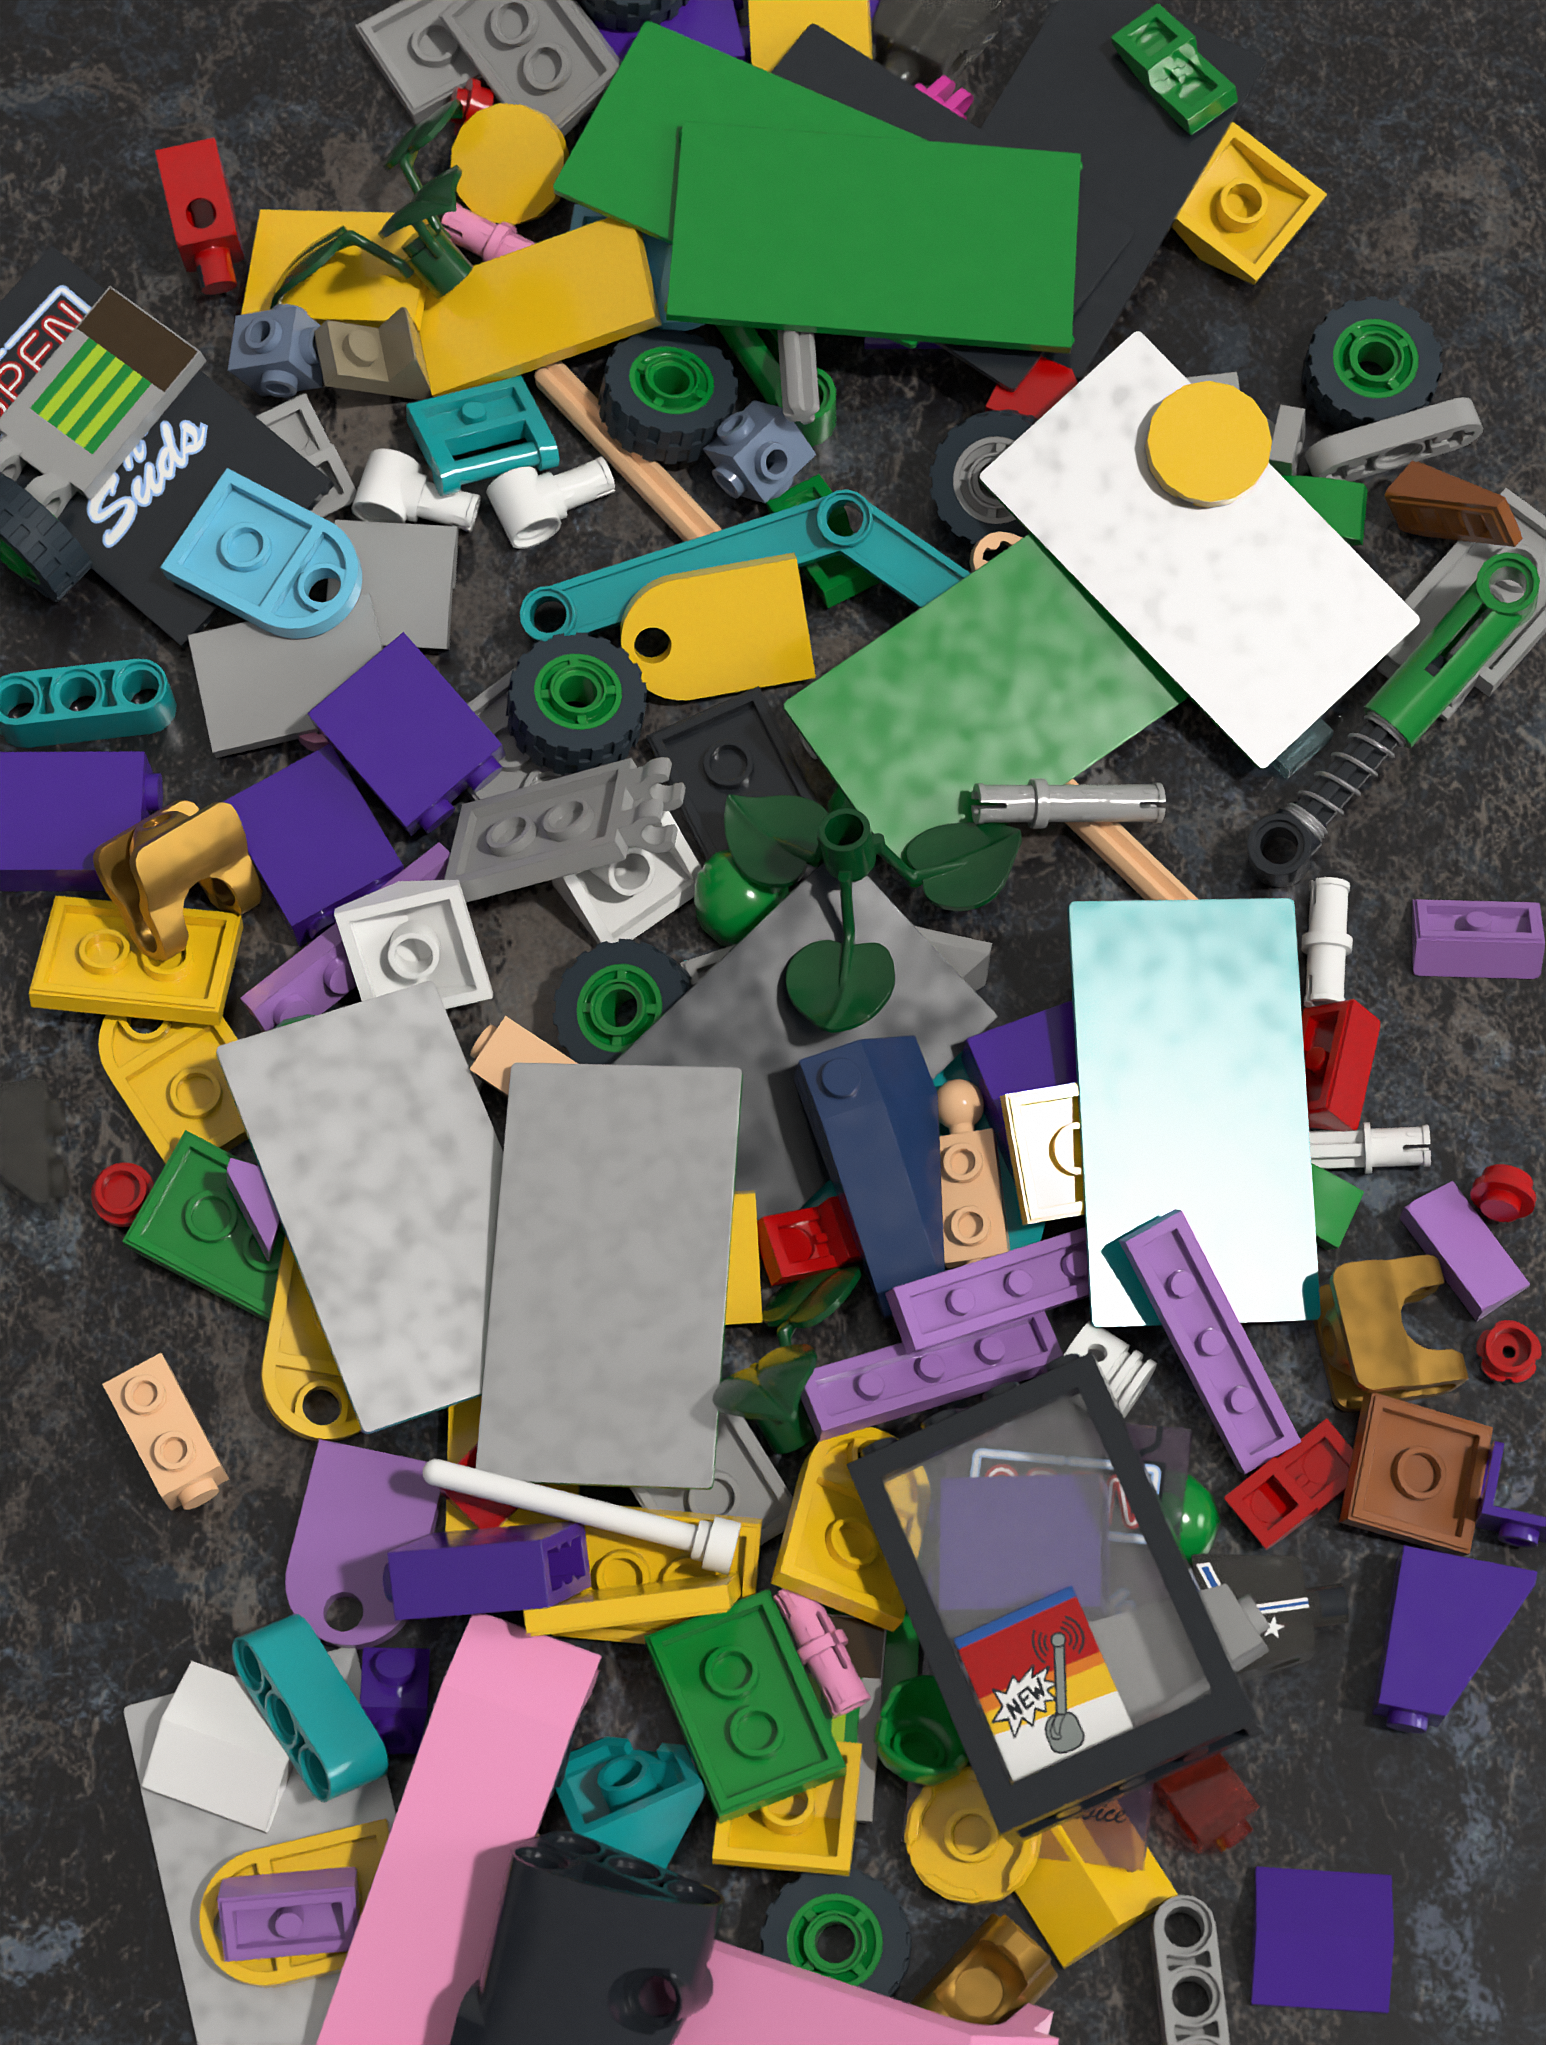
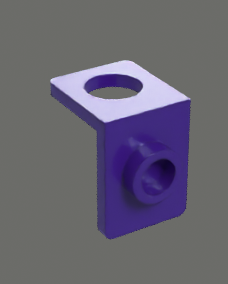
M1494 1441L1488 1452L1475 1527L1499 1532L1498 1540L1503 1543L1518 1547L1535 1548L1538 1546V1541L1546 1542V1517L1493 1506L1504 1443Z

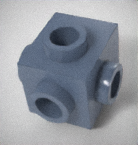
M279 304L272 307V310L236 315L228 371L261 397L270 395L275 397H291L297 391L322 388L323 374L314 334L321 325L312 319L304 309L291 304Z
M753 401L743 411L737 412L725 419L717 429L718 436L703 448L716 467L712 471L714 479L726 493L734 498L742 496L762 503H766L768 500L775 499L785 493L793 483V476L816 455L796 424L789 422L785 418L782 407Z

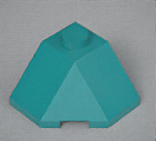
M606 1736L570 1752L564 1780L560 1788L556 1787L555 1789L573 1832L590 1837L666 1869L706 1793L685 1745L661 1743L656 1750L657 1752L633 1749L629 1739Z

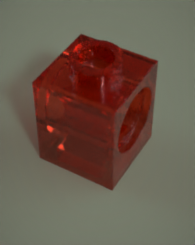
M1221 1753L1153 1784L1152 1789L1199 1855L1213 1845L1223 1854L1254 1831L1248 1820L1254 1817L1259 1809V1805Z

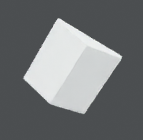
M459 880L398 881L335 908L334 916L362 1001L426 981H432L436 985L445 1009L493 998L492 987Z
M191 1661L162 1716L141 1787L268 1834L294 1765L241 1679Z

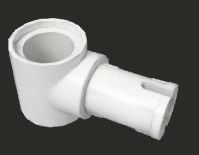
M375 449L369 454L352 505V511L360 520L367 522L404 524L406 520L416 523L419 518H423L448 526H457L459 529L471 532L479 509L480 495L460 491L440 496L435 484L429 482V475L421 473V466L415 459L396 450Z
M599 457L555 476L551 472L538 475L535 468L532 467L512 469L496 478L488 486L486 493L512 546L517 549L536 546L552 537L560 529V520L567 517L568 510L614 493L615 483L603 457Z

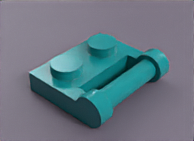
M522 376L406 404L407 423L432 471L434 484L440 496L458 493L461 491V485L499 476L519 467L536 466L539 471L559 466V453L555 439ZM521 438H526L528 442L454 461L452 457Z

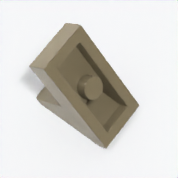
M400 307L379 328L326 320L314 332L325 386L419 400L432 397L420 336L406 307Z

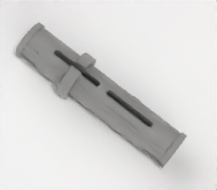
M1034 778L1030 779L1027 785H984L983 783H976L973 786L971 799H979L981 803L998 802L996 805H971L972 818L975 824L1028 822L1030 828H1046L1048 822L1162 823L1166 809L1164 807H1157L1155 804H1140L1141 802H1166L1165 790L1161 783L1048 785L1046 779Z

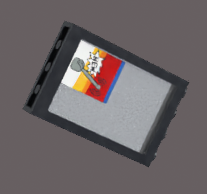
M1092 1352L1081 1357L1077 1353H1072L1056 1358L1043 1368L1044 1374L1020 1385L1016 1381H1011L995 1386L982 1396L983 1402L961 1412L950 1409L936 1413L921 1424L922 1430L900 1440L895 1437H888L875 1441L861 1451V1458L846 1464L999 1834L1012 1846L1264 1733L1105 1374Z

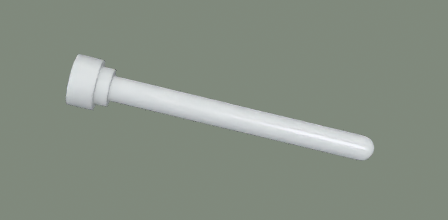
M440 1459L428 1461L422 1471L424 1480L436 1487L692 1552L690 1559L703 1562L702 1569L724 1575L729 1574L741 1528V1523L716 1516L713 1523L700 1520L699 1526Z

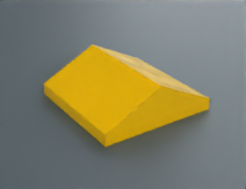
M1233 122L1174 221L1172 228L1200 260L1255 285L1325 199L1327 194Z
M835 1741L846 1765L845 1776L719 1824L717 1819L712 1855L713 1864L849 1876L857 1821L862 1743Z
M1115 1800L1108 1803L1106 1807L1101 1806L1097 1808L1093 1816L1103 1808V1812L1098 1816L1101 1819L1107 1811L1115 1809L1112 1815L1106 1816V1819H1113L1115 1814L1123 1809L1119 1802ZM1090 1812L1084 1814V1817L1088 1816ZM1126 1813L1117 1818L1119 1821L1127 1819L1121 1823H1115L1114 1820L1105 1822L1104 1818L1097 1822L1095 1817L1091 1816L1086 1820L1080 1817L1043 1832L1038 1862L1025 1883L1015 1890L1016 1895L1063 1969L1158 1910L1169 1898L1178 1896Z

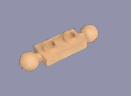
M963 1079L950 1080L937 1090L939 1122L949 1128V1135L940 1136L944 1262L947 1268L961 1267L1010 1251L996 1133L993 1128L975 1131L974 1125L981 1119L984 1112V1098L976 1085Z

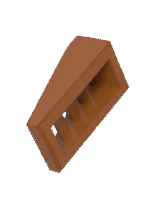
M1411 461L1385 492L1386 502L1400 530L1420 536L1516 547L1523 539L1504 496L1418 461Z

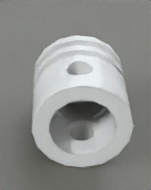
M1088 1321L1064 1355L1077 1353L1081 1357L1092 1352L1102 1368L1125 1418L1149 1382L1157 1363L1152 1359L1144 1363L1141 1361L1143 1358L1141 1352L1135 1350L1130 1354L1128 1352L1130 1345L1104 1328L1092 1326L1091 1321ZM1081 1395L1069 1399L1085 1411H1088Z

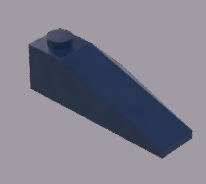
M915 1035L859 1039L799 1060L794 1076L796 1088L883 1319L893 1316L885 1293L895 1287L945 1272L938 1093Z

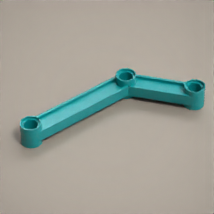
M846 489L837 490L825 497L551 586L538 587L529 592L522 601L520 620L526 633L535 642L540 640L545 642L552 639L553 635L562 633L565 636L576 635V632L588 633V636L620 626L624 611L630 600L642 587L657 578L675 573L793 552L797 558L798 568L841 554L918 609H921L971 573L869 503L858 492ZM843 506L855 508L863 517L862 527L858 532L846 537L836 535L827 525L830 514L835 509ZM552 601L561 603L565 606L567 615L563 626L551 633L537 630L534 626V615L539 606Z

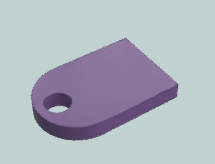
M319 1439L286 1569L285 1587L292 1612L306 1619L322 1643L338 1649L356 1648V1650H360L363 1647H373L390 1639L409 1620H395L393 1603L387 1600L384 1593L383 1571L388 1562V1552L430 1535L435 1531L443 1495L438 1487L430 1485L424 1480L422 1471L427 1463L426 1461ZM342 1597L355 1598L363 1606V1616L360 1623L349 1631L334 1630L327 1623V1611L330 1605Z

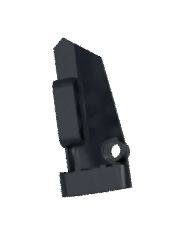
M567 1831L549 1832L515 1846L510 1853L481 1976L468 1989L460 2004L450 2045H673L687 2018L703 2009L709 2003L713 1994V1979L707 1967V1962L711 1958L725 1903L724 1896L709 1886L578 1833ZM664 1979L673 1987L676 2002L667 1994Z

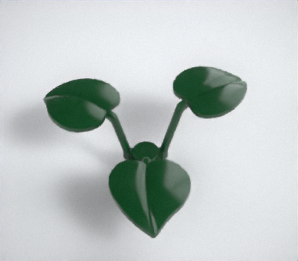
M459 99L443 105L430 117L412 127L397 142L382 164L386 171L399 164L414 194L410 203L405 204L395 212L378 233L384 239L392 233L412 225L416 233L401 247L408 255L407 258L403 260L353 230H348L342 225L313 242L290 263L274 291L270 310L275 305L281 304L284 295L322 267L337 251L349 246H358L393 266L405 279H408L415 273L437 299L446 295L466 278L472 271L473 266L450 240L451 235L442 226L437 216L456 211V188L462 175V170L458 165H455L422 187L413 168L419 149L427 145L449 120L463 118V104ZM426 219L428 224L425 225L422 220Z
M729 794L725 803L724 825L728 848L737 868L750 881L769 888H786L796 884L803 877L808 864L818 867L823 861L829 874L839 881L843 944L833 940H819L806 945L793 956L786 973L787 990L794 1007L820 1031H828L830 1033L851 1030L871 1020L886 1005L895 986V966L889 950L878 943L855 944L852 883L860 881L868 875L875 865L876 854H879L907 883L918 884L923 882L924 895L934 906L951 911H968L989 903L999 894L1007 882L1022 842L1020 829L994 823L975 824L974 822L944 824L922 832L908 845L907 860L912 868L910 869L885 844L883 834L876 833L872 835L869 820L858 810L842 808L828 813L823 806L813 800L791 795L745 797Z
M862 1264L827 1270L801 1280L789 1282L781 1287L768 1301L762 1313L763 1321L768 1327H778L777 1338L780 1348L769 1352L758 1363H752L749 1368L742 1369L725 1380L721 1378L722 1383L713 1394L712 1401L718 1411L743 1417L747 1422L755 1420L772 1451L776 1454L792 1452L808 1443L816 1435L802 1402L801 1394L813 1374L817 1364V1354L810 1345H792V1335L796 1328L815 1326L839 1308L864 1272Z

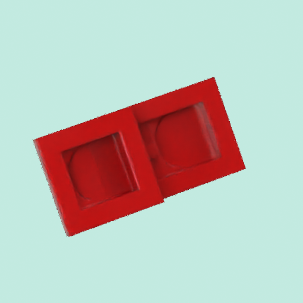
M837 1196L829 1197L817 1207L764 1216L757 1221L758 1247L771 1286L801 1280L827 1270L862 1263Z
M1327 1418L1301 1438L1299 1444L1288 1449L1278 1458L1274 1456L1224 1497V1500L1265 1550L1281 1541L1345 1492L1353 1449Z

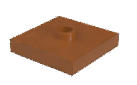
M1378 1393L1364 1395L1339 1522L1461 1557L1469 1555L1493 1427Z

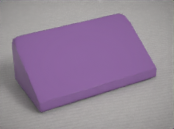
M1413 900L1412 964L1415 975L1535 979L1541 975L1545 938L1540 903Z
M1453 1181L1412 1201L1403 1208L1400 1220L1426 1255L1435 1256L1439 1259L1443 1278L1476 1322L1530 1286V1283Z
M355 1867L228 1877L221 1881L217 1898L225 1962L349 1951L360 1920L358 1876Z

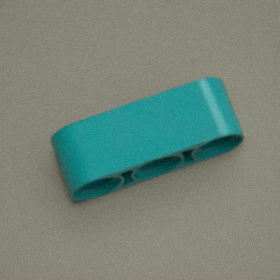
M130 659L17 672L0 678V734L7 743L21 748L152 734L162 731L167 727L176 713V701L165 672L157 663L148 659ZM154 689L158 691L156 696L147 703L134 704L130 702L133 696L141 690ZM83 696H93L96 698L93 704L85 710H69L72 702L77 698ZM31 703L34 705L31 711L24 717H7L10 710L18 704Z
M292 1614L235 1638L232 1644V1655L241 1681L305 1785L317 1800L328 1802L383 1778L387 1774V1753L378 1732L304 1617L299 1614Z

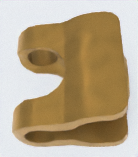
M174 801L102 843L96 848L93 855V863L97 875L107 894L119 909L136 947L144 955L155 961L165 962L186 948L189 934L184 920L183 906L189 889L198 882L210 902L223 912L242 915L256 907L262 899L263 889L248 854L247 840L242 823L233 806L225 802H214L199 810L191 801Z
M1418 1255L1391 1260H1365L1344 1263L1333 1271L1330 1277V1284L1319 1287L1321 1316L1317 1320H1313L1331 1397L1334 1405L1340 1410L1346 1412L1361 1411L1363 1396L1368 1393H1378L1398 1400L1410 1401L1446 1394L1455 1390L1469 1379L1462 1353L1454 1349H1426L1416 1344L1407 1335L1402 1324L1401 1309L1403 1305L1421 1301L1436 1292L1438 1287L1445 1283L1438 1258L1431 1255Z
M992 1913L909 2004L962 2022L978 2025H999L1007 2022L1027 2003L1034 2005L1054 1983L1058 1975L1050 1964V1956L1019 1926L1004 1914L999 1917Z

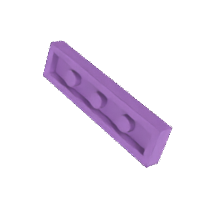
M438 842L380 889L398 881L444 880L450 852ZM337 922L240 997L262 1032L272 1030L284 1019L306 1014L320 1015L357 986Z
M1174 1209L1120 1239L1119 1242L1237 1471L1246 1474L1271 1460L1274 1456H1278L1299 1444L1301 1440L1183 1211Z
M1085 1227L895 1287L885 1293L907 1355L1089 1297Z
M1044 1311L911 1355H907L902 1342L817 1367L805 1385L801 1399L817 1439L820 1442L984 1393L1006 1382H1021L1044 1374L1043 1368L1049 1362L1064 1356Z

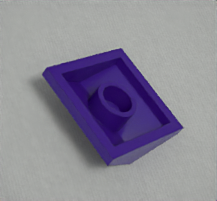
M1256 1866L1254 1878L1251 2006L1388 2014L1394 1946L1392 1875Z

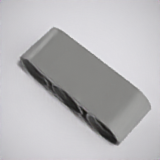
M1179 1895L1169 1898L1160 1906L1150 1927V1944L1162 2045H1230L1216 1924L1212 1911L1203 1901L1193 1896ZM1176 1913L1190 1915L1199 1924L1201 1930L1200 1941L1194 1946L1187 1948L1172 1944L1165 1935L1164 1920ZM1186 1981L1195 1982L1202 1986L1207 1992L1209 1999L1207 2012L1195 2018L1186 2017L1179 2013L1172 2001V1990L1175 1986Z

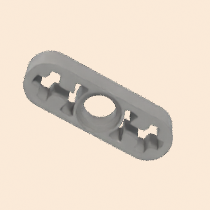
M1455 398L1324 438L1306 451L1305 459L1313 477L1355 481L1407 465L1411 461H1421L1462 448L1482 434L1483 426L1472 400L1469 398Z

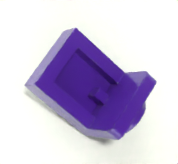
M363 1647L360 1705L378 1732L387 1754H418L428 1709L430 1649Z

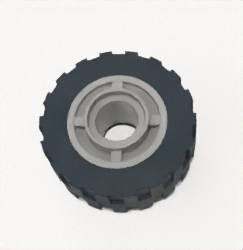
M1010 409L979 413L955 425L947 433L946 439L939 443L934 453L937 454L935 462L930 465L929 477H932V488H929L932 500L935 499L939 508L937 513L941 520H946L952 527L951 531L958 537L964 536L971 540V544L975 545L984 536L999 531L1012 533L1022 538L1030 534L979 481V476L984 469L1039 420L1038 418ZM1000 543L998 548H1006L1008 546Z

